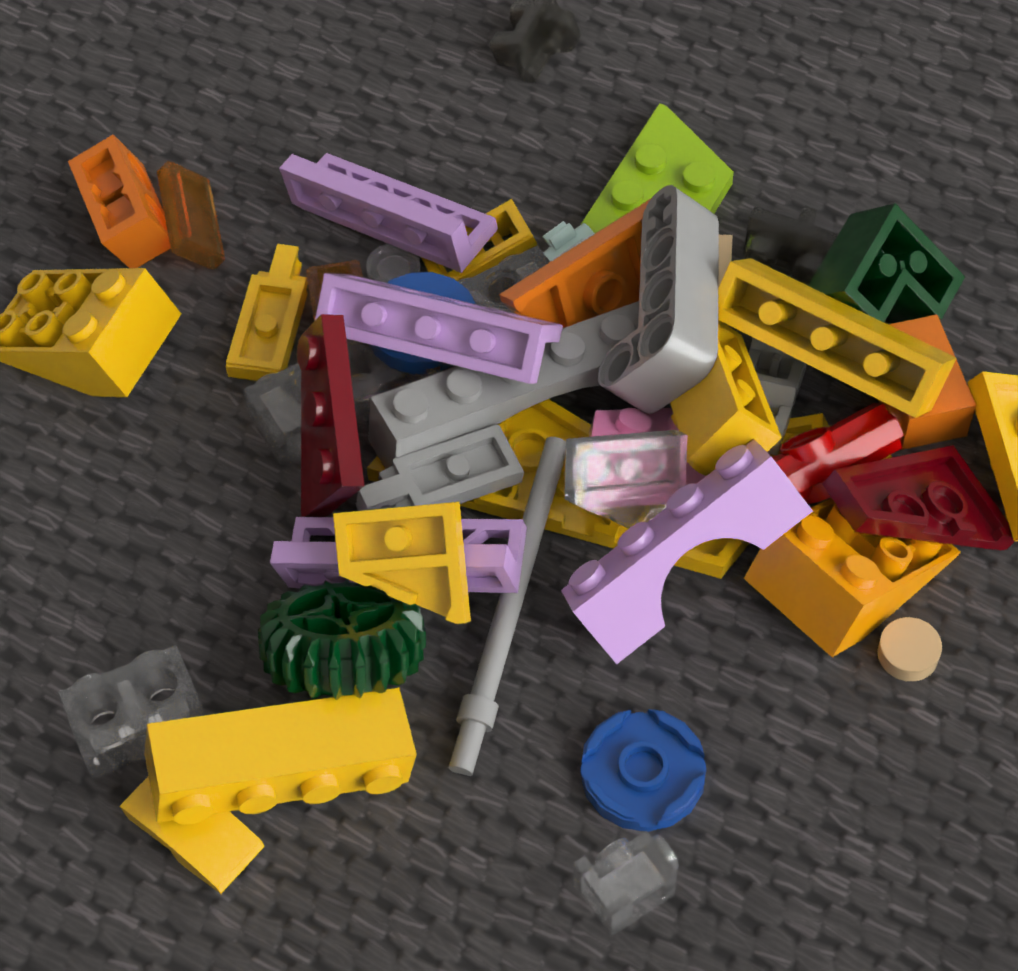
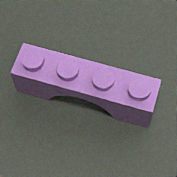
M755 439L747 445H738L724 453L717 461L715 470L697 484L691 483L677 490L667 501L664 510L650 521L637 523L626 530L619 538L617 547L599 561L591 560L580 566L570 577L569 584L561 590L572 612L616 664L665 627L661 610L663 585L673 565L687 551L706 541L720 538L740 539L764 550L813 512L772 456Z

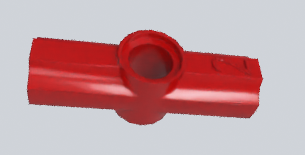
M872 403L830 427L811 429L792 437L780 446L779 450L781 453L773 457V459L807 504L831 498L822 484L835 469L882 460L902 449L901 438L904 435L897 418L886 409L883 403Z

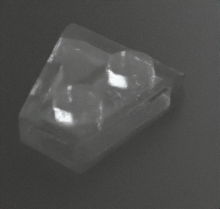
M678 430L566 439L564 499L592 513L604 516L628 529L637 523L650 521L666 508L669 498L686 485L688 435Z

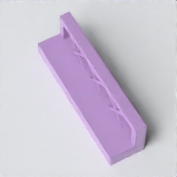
M328 153L317 163L291 154L279 168L292 204L460 273L463 272L498 230L495 217ZM465 226L474 229L469 234V236L467 235Z
M324 273L315 317L316 320L321 314L344 315L346 339L528 384L537 383L545 343L559 342L563 327L561 324L364 277Z
M296 517L292 540L274 541L270 559L272 567L286 585L291 588H301L305 584L313 587L323 585L325 580L330 583H343L346 578L339 576L336 542H309L311 535L335 536L333 517ZM461 519L463 537H467L463 540L468 592L518 593L527 530L523 519ZM488 538H508V545L482 543Z

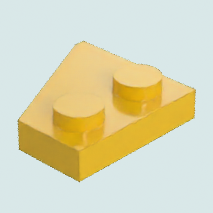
M460 501L333 513L339 576L365 587L372 586L386 592L388 596L406 604L421 606L445 616V620L452 623L463 624L471 621Z

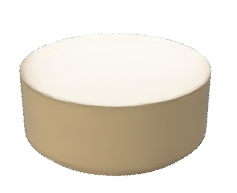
M899 618L889 623L883 630L878 645V659L884 670L891 676L903 681H919L931 675L936 669L942 652V642L938 632L929 623L918 618Z

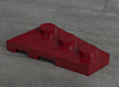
M954 445L838 468L822 484L837 505L838 511L848 521L854 532L1000 551L1007 550L1015 542L1007 519Z

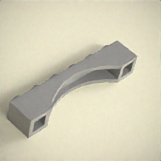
M639 301L562 328L559 342L545 343L537 383L528 384L456 366L370 397L368 435L370 444L385 469L391 467L392 459L499 424L522 410L552 397L581 388L599 386V367L608 351L619 341L638 329Z

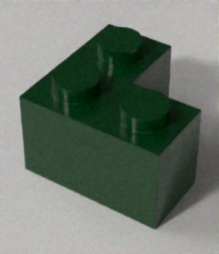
M894 203L850 214L808 286L882 322H885L887 318L891 323H897L932 315H938L939 320H942L965 276L901 208Z

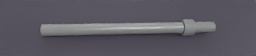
M558 437L546 438L522 518L527 526L518 593H500L471 693L463 696L456 721L461 727L448 767L449 770L467 776L473 775L484 734L493 729L499 705L494 702L569 446L565 440Z

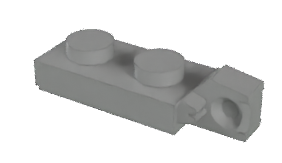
M496 424L392 459L391 467L379 472V481L364 485L358 491L355 504L358 511L459 501L461 504L522 483L524 471L500 425Z

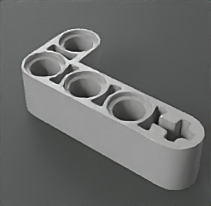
M667 185L660 189L649 201L643 213L638 329L619 341L608 351L598 372V383L603 388L647 414L660 410L700 383L713 368L718 354V217L673 185Z

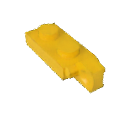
M277 244L269 272L259 271L257 275H251L226 360L228 377L283 384L308 295L307 277L300 276L302 262H299L298 258L299 246Z

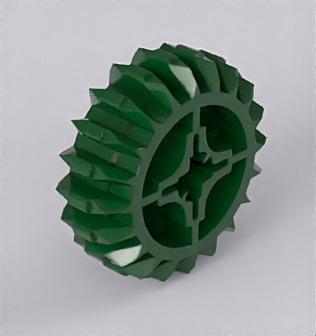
M348 579L343 583H330L325 580L323 585L314 587L305 584L301 586L299 592L287 591L281 594V599L267 604V612L260 615V628H258L259 658L263 661L264 672L271 675L272 683L281 686L286 685L288 692L299 693L307 691L310 698L314 699L321 695H333L335 700H338L342 695H355L360 699L365 692L384 693L386 692L387 685H401L405 683L406 676H411L418 672L419 662L424 660V648H426L424 618L421 615L420 606L406 604L388 596L386 592L372 586L365 587L358 583H350Z

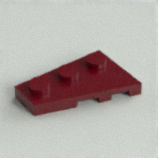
M321 314L301 335L297 345V361L301 369V517H327L364 487L344 315Z

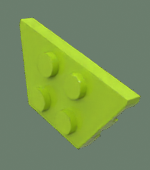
M659 103L582 223L587 224L594 233H597L651 199L660 189L667 185L675 186L709 211L715 213L732 186L734 172L666 105Z

